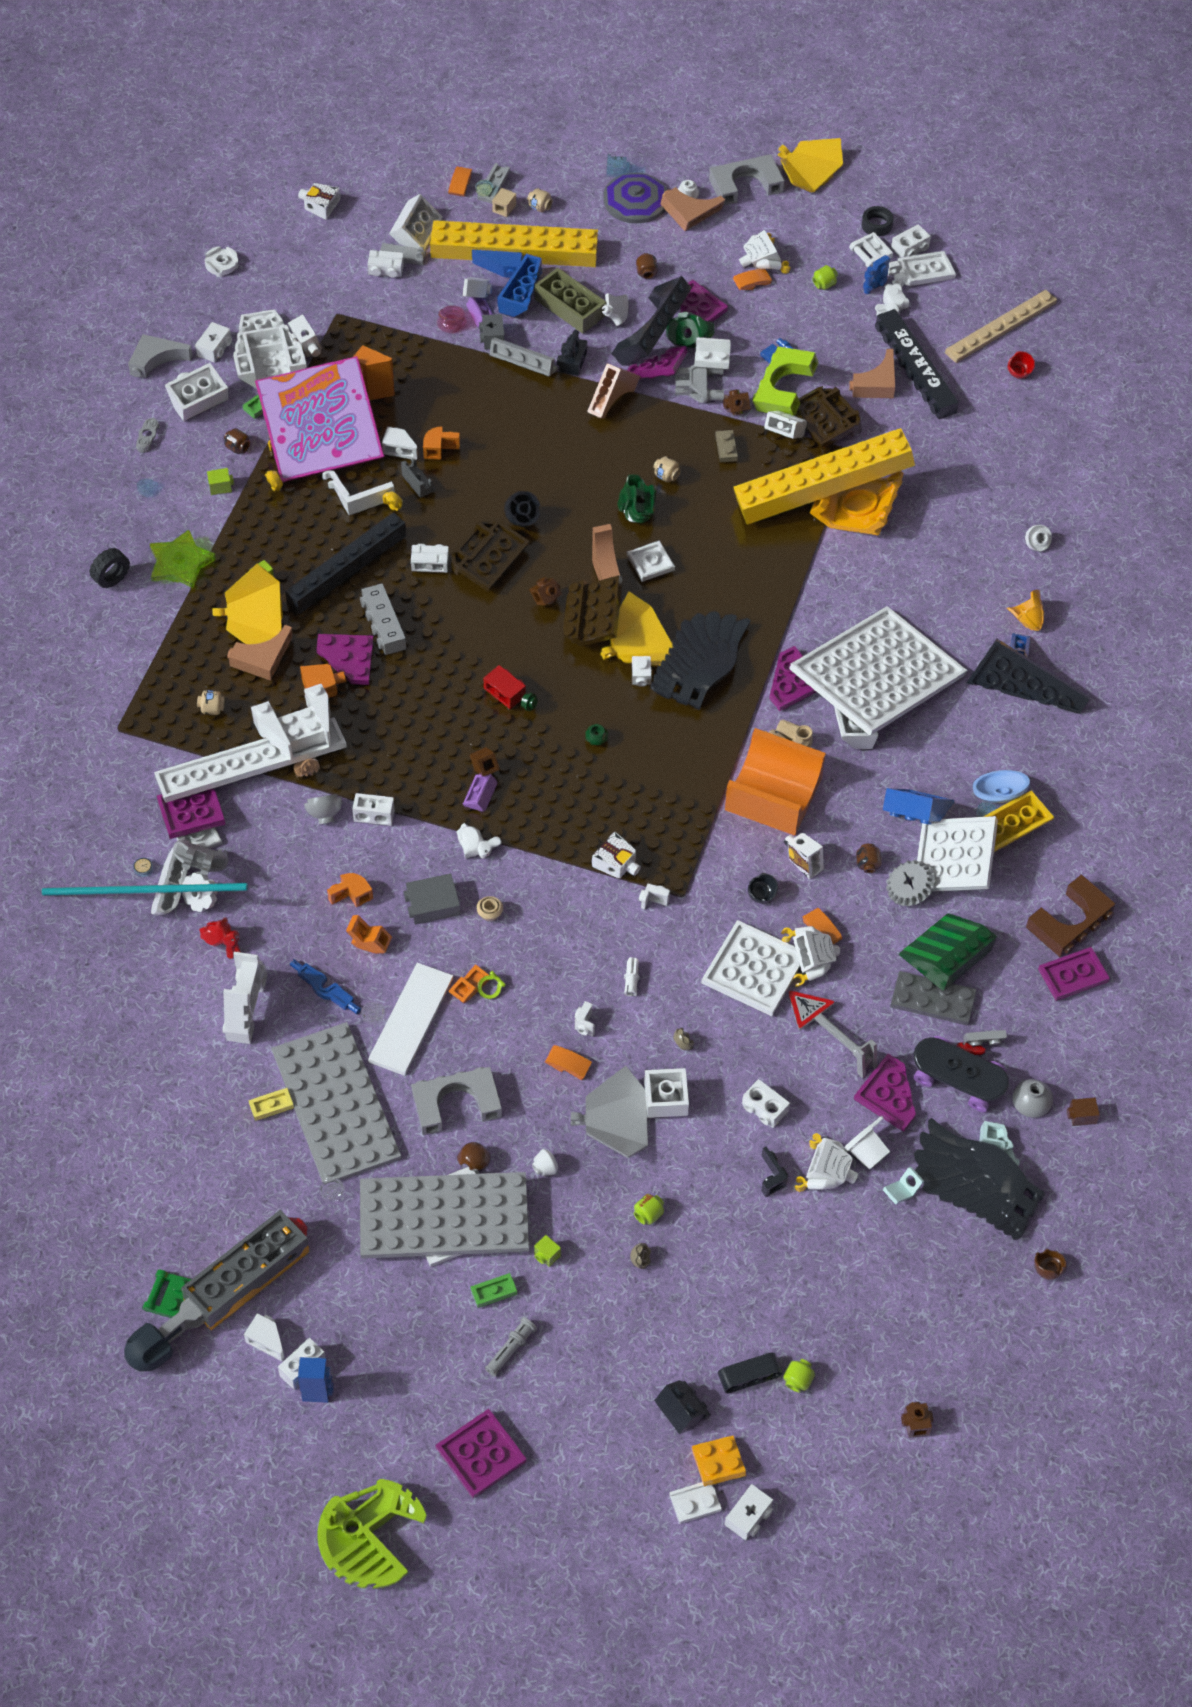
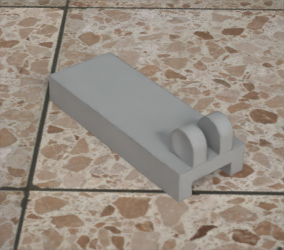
M498 163L494 164L484 184H488L491 187V192L486 196L478 194V200L492 204V200L501 190L510 173V167L504 168L498 166Z
M382 243L380 251L403 253L404 263L423 265V260L426 256V249L424 247L413 248Z

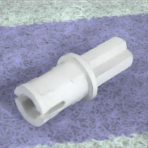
M633 957L628 959L627 972L624 975L626 982L624 995L632 997L637 995V982L640 978L638 975L639 960Z

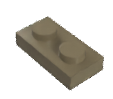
M733 430L716 431L715 437L720 462L737 461L738 456Z

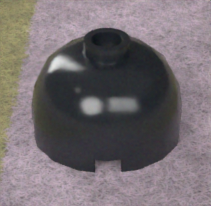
M515 492L505 502V516L515 526H530L540 516V502L531 492Z

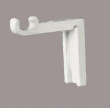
M328 470L322 474L323 479H333V481L328 482V486L335 489L348 515L383 503L382 498L385 493L395 492L393 483L389 482L350 496L334 471Z

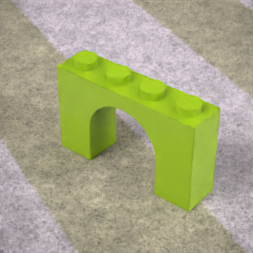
M778 346L772 355L769 366L765 370L763 379L759 383V388L753 396V404L756 411L765 413L781 411L784 414L787 413L795 416L800 406L797 393L777 390L775 385L782 377L789 374L813 377L819 364L816 353Z

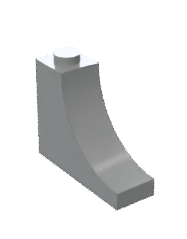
M142 334L128 363L130 375L147 378L154 368L163 363L174 360L190 361L192 358L191 345Z

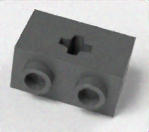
M502 314L482 315V322H479V332H481L480 343H484V350L490 349L491 340L494 337L504 340Z

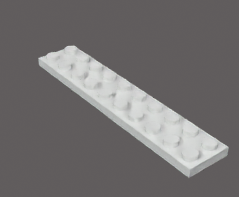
M334 717L330 719L332 747L329 748L325 741L292 753L294 759L292 761L283 755L278 747L271 745L270 741L265 738L154 773L166 803L346 748V742Z

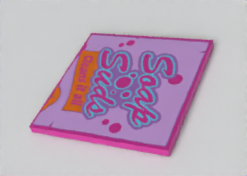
M357 356L255 380L282 483L324 473L328 470L332 471L384 458Z

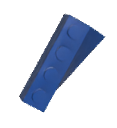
M529 254L524 256L497 297L499 313L515 317L528 310L534 285L543 273L541 258Z

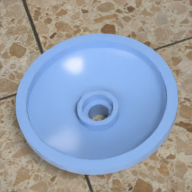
M994 771L977 778L973 783V792L984 801L1006 803L1025 794L1030 787V780L1027 775L1018 771Z

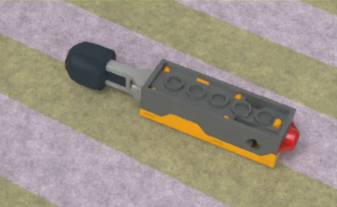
M280 1209L181 1287L184 1301L181 1303L179 1313L158 1329L151 1323H145L128 1338L124 1348V1358L128 1365L139 1372H149L159 1368L172 1357L173 1350L169 1343L188 1328H198L202 1324H205L212 1331L309 1253L308 1228L301 1218L287 1217Z

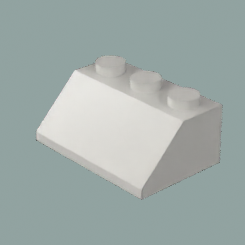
M419 194L408 200L389 234L400 245L426 248L431 239L433 220L441 221L442 216Z
M211 363L165 384L172 404L183 421L228 400V387Z
M834 706L842 739L854 749H872L878 738V733L875 732L870 736Z

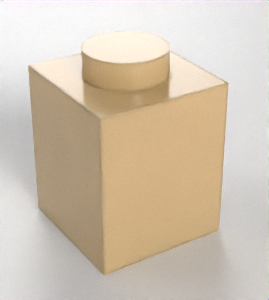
M501 188L492 200L493 212L508 217L516 206V193Z

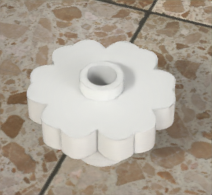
M196 872L186 876L182 885L216 883L212 879H208V875ZM218 891L182 892V896L186 904H191L193 911L202 912L214 906V903L217 901L215 895Z

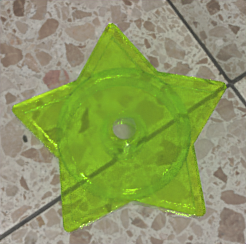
M187 530L172 542L149 544L150 550L156 559L151 573L152 581L169 580L181 582L192 588L201 568L216 559L215 553L196 546L190 530Z

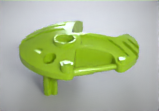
M379 1479L376 1485L342 1497L333 1496L320 1516L317 1539L323 1561L330 1571L336 1570L334 1575L337 1578L346 1577L345 1583L349 1585L359 1582L358 1588L366 1589L370 1585L376 1584L373 1589H379L398 1583L408 1574V1570L372 1532L384 1525L395 1515L403 1516L422 1524L425 1523L427 1518L425 1510L417 1497L414 1502L412 1499L413 1494L410 1490L407 1489L405 1493L402 1491V1485L390 1480ZM378 1490L375 1495L355 1510H352L346 1504L358 1499L360 1496ZM350 1526L358 1527L355 1533L347 1531Z

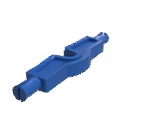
M296 959L291 961L290 966L297 970L298 976L312 986L317 996L333 1001L343 1010L348 1008L356 1015L361 1012L362 1008L354 1003V998L337 983L323 988V985L327 982L325 974L317 971L307 963L302 965Z

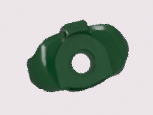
M690 312L679 313L678 317L672 318L666 328V337L673 345L686 346L688 348H696L697 338H711L715 334L713 322L703 320L701 317ZM688 328L692 330L690 338L685 336V331Z
M638 474L627 476V481L619 493L617 505L619 511L624 512L628 521L643 523L647 522L654 515V504L657 494L654 485L647 486ZM636 498H642L644 503L636 502Z

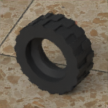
M108 548L93 560L89 569V575L102 588L113 587L127 575L130 561L119 549ZM112 564H114V565L112 566V568H111L109 571L106 572V570H107Z

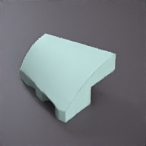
M984 1121L980 1129L979 1141L1001 1148L1019 1166L1020 1161L1016 1159L1013 1153V1145L1007 1137L1005 1125Z

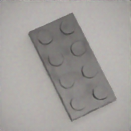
M899 971L890 1007L968 1026L976 989L951 984L943 991L926 977Z

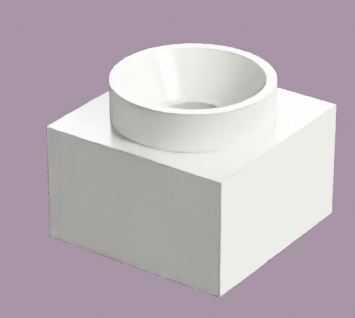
M686 1069L645 1070L644 1084L647 1118L688 1116L689 1101Z

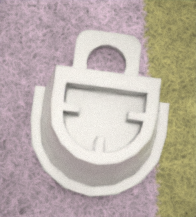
M883 1116L865 1128L844 1147L846 1152L849 1151L869 1169L874 1167L890 1152L873 1131V1128L882 1121Z

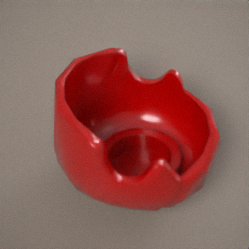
M1018 351L1009 359L1007 369L1017 379L1026 378L1032 373L1035 367V360L1031 354Z

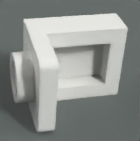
M632 656L633 685L645 686L651 684V656Z
M647 884L646 889L640 893L639 901H642L641 908H646L648 900L667 906L670 890L663 886Z
M586 1001L582 1008L578 1007L575 1013V1029L582 1035L593 1036L595 1025L588 1022L592 1014V1004Z

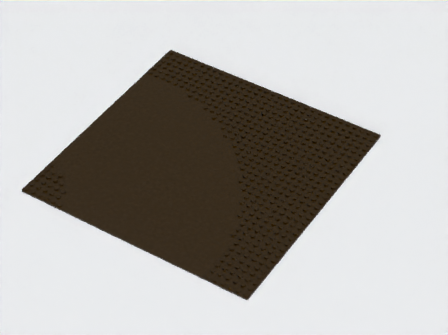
M336 314L320 343L322 348L320 355L313 357L307 368L352 358L362 345L392 358L395 394L390 397L369 401L381 448L387 427L405 430L417 445L418 458L416 462L418 468L428 480L431 479L434 482L436 490L420 498L402 476L401 462L406 461L408 466H410L412 463L411 459L383 454L384 458L332 471L336 473L350 496L392 482L395 493L402 499V508L396 511L390 509L388 504L382 503L348 515L335 489L328 486V482L333 481V479H323V473L283 482L282 488L278 492H274L265 474L267 471H276L279 475L273 449L271 452L267 443L117 727L118 731L203 757L265 739L259 734L254 724L251 707L269 701L277 718L308 708L300 667L329 664V661L317 653L318 634L373 636L369 685L350 684L346 680L344 683L336 684L337 695L328 698L331 711L330 719L335 717L345 739L346 748L313 757L320 765L318 772L314 771L313 775L308 774V776L298 777L294 772V764L261 774L331 795L337 794L338 797L354 801L356 793L393 797L394 813L454 831H458L461 825L465 823L478 829L484 840L499 837L501 845L613 878L616 877L592 867V856L616 832L635 849V863L641 866L635 876L626 871L621 878L617 879L647 887V884L663 886L670 890L671 895L684 897L825 527L824 523L810 513L814 501L747 525L733 487L845 447L831 444L822 449L811 438L793 439L765 429L762 425L637 392H627L621 395L612 404L605 419L587 412L599 382L558 371L547 376L496 358L486 352ZM435 427H443V432L460 433V449H442L441 459H424V437L429 430ZM733 430L738 459L732 462H720L715 433L716 431ZM667 456L678 462L681 469L679 477L671 482H665L655 475L654 468L657 459ZM630 474L640 475L647 486L654 485L657 492L654 515L647 522H630L626 519L624 512L618 509L619 493L627 481V476ZM515 492H531L540 502V516L530 526H515L505 516V502ZM636 498V502L644 503L642 498ZM394 512L405 522L406 537L301 614H297L287 605L285 594L287 589ZM494 519H497L530 542L527 548L487 592L461 573L457 576L450 569V561L454 548L461 544L475 528L479 520L494 521ZM611 524L615 558L620 577L623 579L620 607L628 592H631L652 606L671 643L675 639L676 631H681L683 620L691 621L697 613L707 616L709 612L716 611L720 614L721 620L728 614L736 615V622L746 618L751 620V623L740 639L734 668L728 676L706 693L700 711L694 709V706H686L677 703V700L672 698L669 700L660 696L651 689L650 684L645 686L633 685L632 663H625L618 659L616 655L603 660L601 652L603 648L611 646L610 639L580 647L572 643L564 634L563 626L569 586L585 580L587 584L599 581L592 562L593 527ZM660 541L674 564L675 570L642 582L627 557V552ZM425 544L426 546H436L440 544L448 546V572L411 571L412 545ZM264 560L273 568L274 577L280 581L283 613L282 629L285 625L292 627L293 635L271 681L230 666L229 658H227L230 648H233L236 642L245 643L226 630L228 616H213V608H227L225 592L252 567ZM541 578H554L560 585L562 595L557 597L558 600L550 605H537L529 589L537 585L536 582ZM378 584H383L406 640L405 650L385 655L383 648L379 649L377 643L378 636L373 634L372 622L368 621L366 617V607L363 608L360 602L362 589ZM498 665L509 670L516 679L524 682L526 693L536 694L538 699L536 708L532 711H526L520 701L512 709H509L484 689V677ZM331 666V669H332L333 674H334V673H338V672ZM651 666V682H654V675L657 674L658 667ZM675 685L674 692L680 693L682 687ZM204 690L221 692L222 696H225L224 711H221L218 715L203 714L201 707H197L198 696H202ZM693 691L691 698L697 700L699 693ZM593 724L603 725L608 731V740L602 745H591L585 738V732L589 726ZM487 747L495 753L500 770L491 773L497 781V785L486 810L479 811L463 805L475 776L480 775L475 772L469 754Z

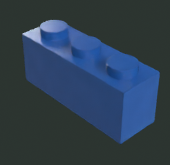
M300 1357L298 1382L302 1401L328 1403L329 1396H333L334 1392L331 1366H327L326 1358Z

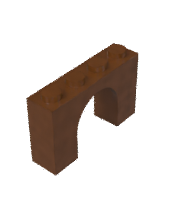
M1082 874L1068 885L1065 895L1083 910L1086 917L1083 922L1076 925L1063 924L1041 907L1028 918L1026 928L1059 957L1065 953L1069 954L1074 949L1076 943H1082L1087 938L1088 933L1098 930L1101 922L1110 920L1114 915L1115 903Z

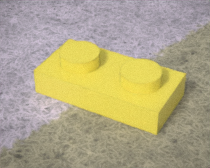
M287 1088L248 1100L255 1121L294 1108Z

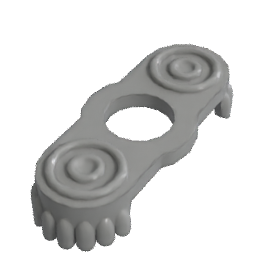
M155 418L146 419L143 427L139 430L136 449L140 453H147V451L151 450V442L156 436L157 428H160ZM147 430L152 432V435L148 437L142 435Z

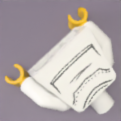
M765 230L758 235L751 236L744 245L747 255L739 259L743 268L752 263L755 269L780 270L783 274L789 273L791 269L788 267V261L780 262L781 259L774 247L775 238H771L772 234L766 233Z
M812 926L795 928L794 931L786 927L781 932V934L786 933L789 935L782 938L783 942H789L793 937L802 973L806 972L805 975L796 974L793 979H801V983L796 984L795 987L802 986L806 980L811 981L823 976L831 968V963L835 962L836 957L840 954L839 946L832 944L831 937Z
M818 1133L813 1134L812 1138L815 1141L810 1140L809 1145L812 1149L816 1150L806 1176L808 1181H805L801 1176L797 1177L796 1182L803 1184L801 1186L795 1185V1190L803 1192L806 1187L817 1190L834 1189L843 1184L845 1180L853 1184L858 1177V1173L849 1169L852 1156L846 1152L841 1142L828 1138L821 1139Z

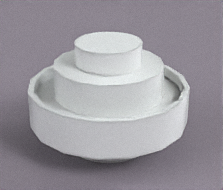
M1044 525L1030 527L1025 537L1026 544L1034 551L1047 549L1052 540L1050 530Z

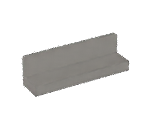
M495 337L491 340V356L547 376L552 375L558 370V367L554 366L555 358Z

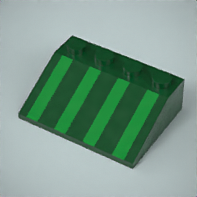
M947 913L899 953V956L944 991L992 950L997 936L982 924Z

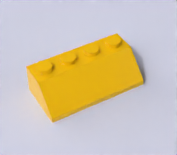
M1032 790L983 816H996L998 819L994 852L1054 819V816Z

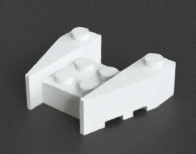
M322 684L304 689L308 708L279 718L276 717L269 701L251 707L254 724L259 734L263 738H267L271 745L278 747L282 754L290 761L294 760L292 753L325 741L329 748L332 747L331 711L328 695Z
M234 952L237 983L236 986L233 985L232 990L224 989L223 1033H225L227 1041L250 1044L255 1027L253 1015L259 992L264 991L268 975L266 966L260 961L258 955Z

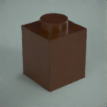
M487 747L469 754L475 772L482 777L500 770L495 753Z
M1096 1097L1071 1100L1070 1106L1067 1107V1118L1071 1119L1072 1126L1097 1124L1100 1114Z

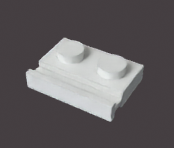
M703 1482L669 1492L679 1524L721 1512V1506L713 1485L704 1487Z

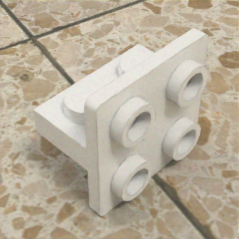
M697 338L695 367L729 369L731 340Z

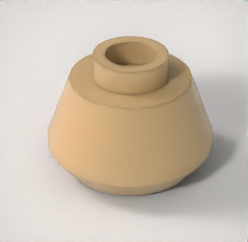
M486 896L477 903V912L484 920L494 921L502 914L503 904L497 897Z

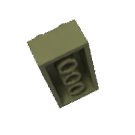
M556 268L534 285V299L582 334L605 317V314L602 313L604 311L602 307L606 305V301L559 268Z

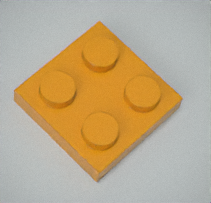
M733 1435L692 1446V1453L704 1487L746 1476V1470Z

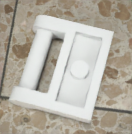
M874 232L852 242L849 246L852 252H856L866 263V267H873V262L884 255H887L889 258L893 256V252ZM863 246L873 258L870 259L860 247Z

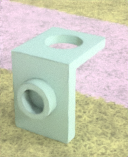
M909 1167L899 1181L885 1186L883 1191L895 1204L912 1198L924 1180L912 1167ZM909 1175L913 1176L916 1180L914 1187L908 1183Z

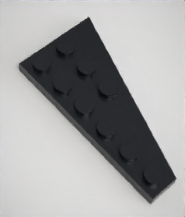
M997 638L967 680V684H976L983 686L982 688L995 689L1004 694L1026 700L1032 699L1045 705L1047 703L1078 714L1081 713L1090 700V696Z

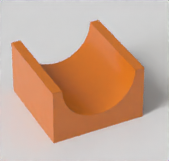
M755 728L740 774L736 781L730 780L727 785L725 811L795 836L822 780L826 753Z

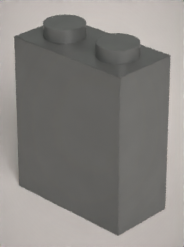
M451 873L406 883V891H403L405 902L410 904V907H407L409 918L414 919L415 925L460 915V904Z

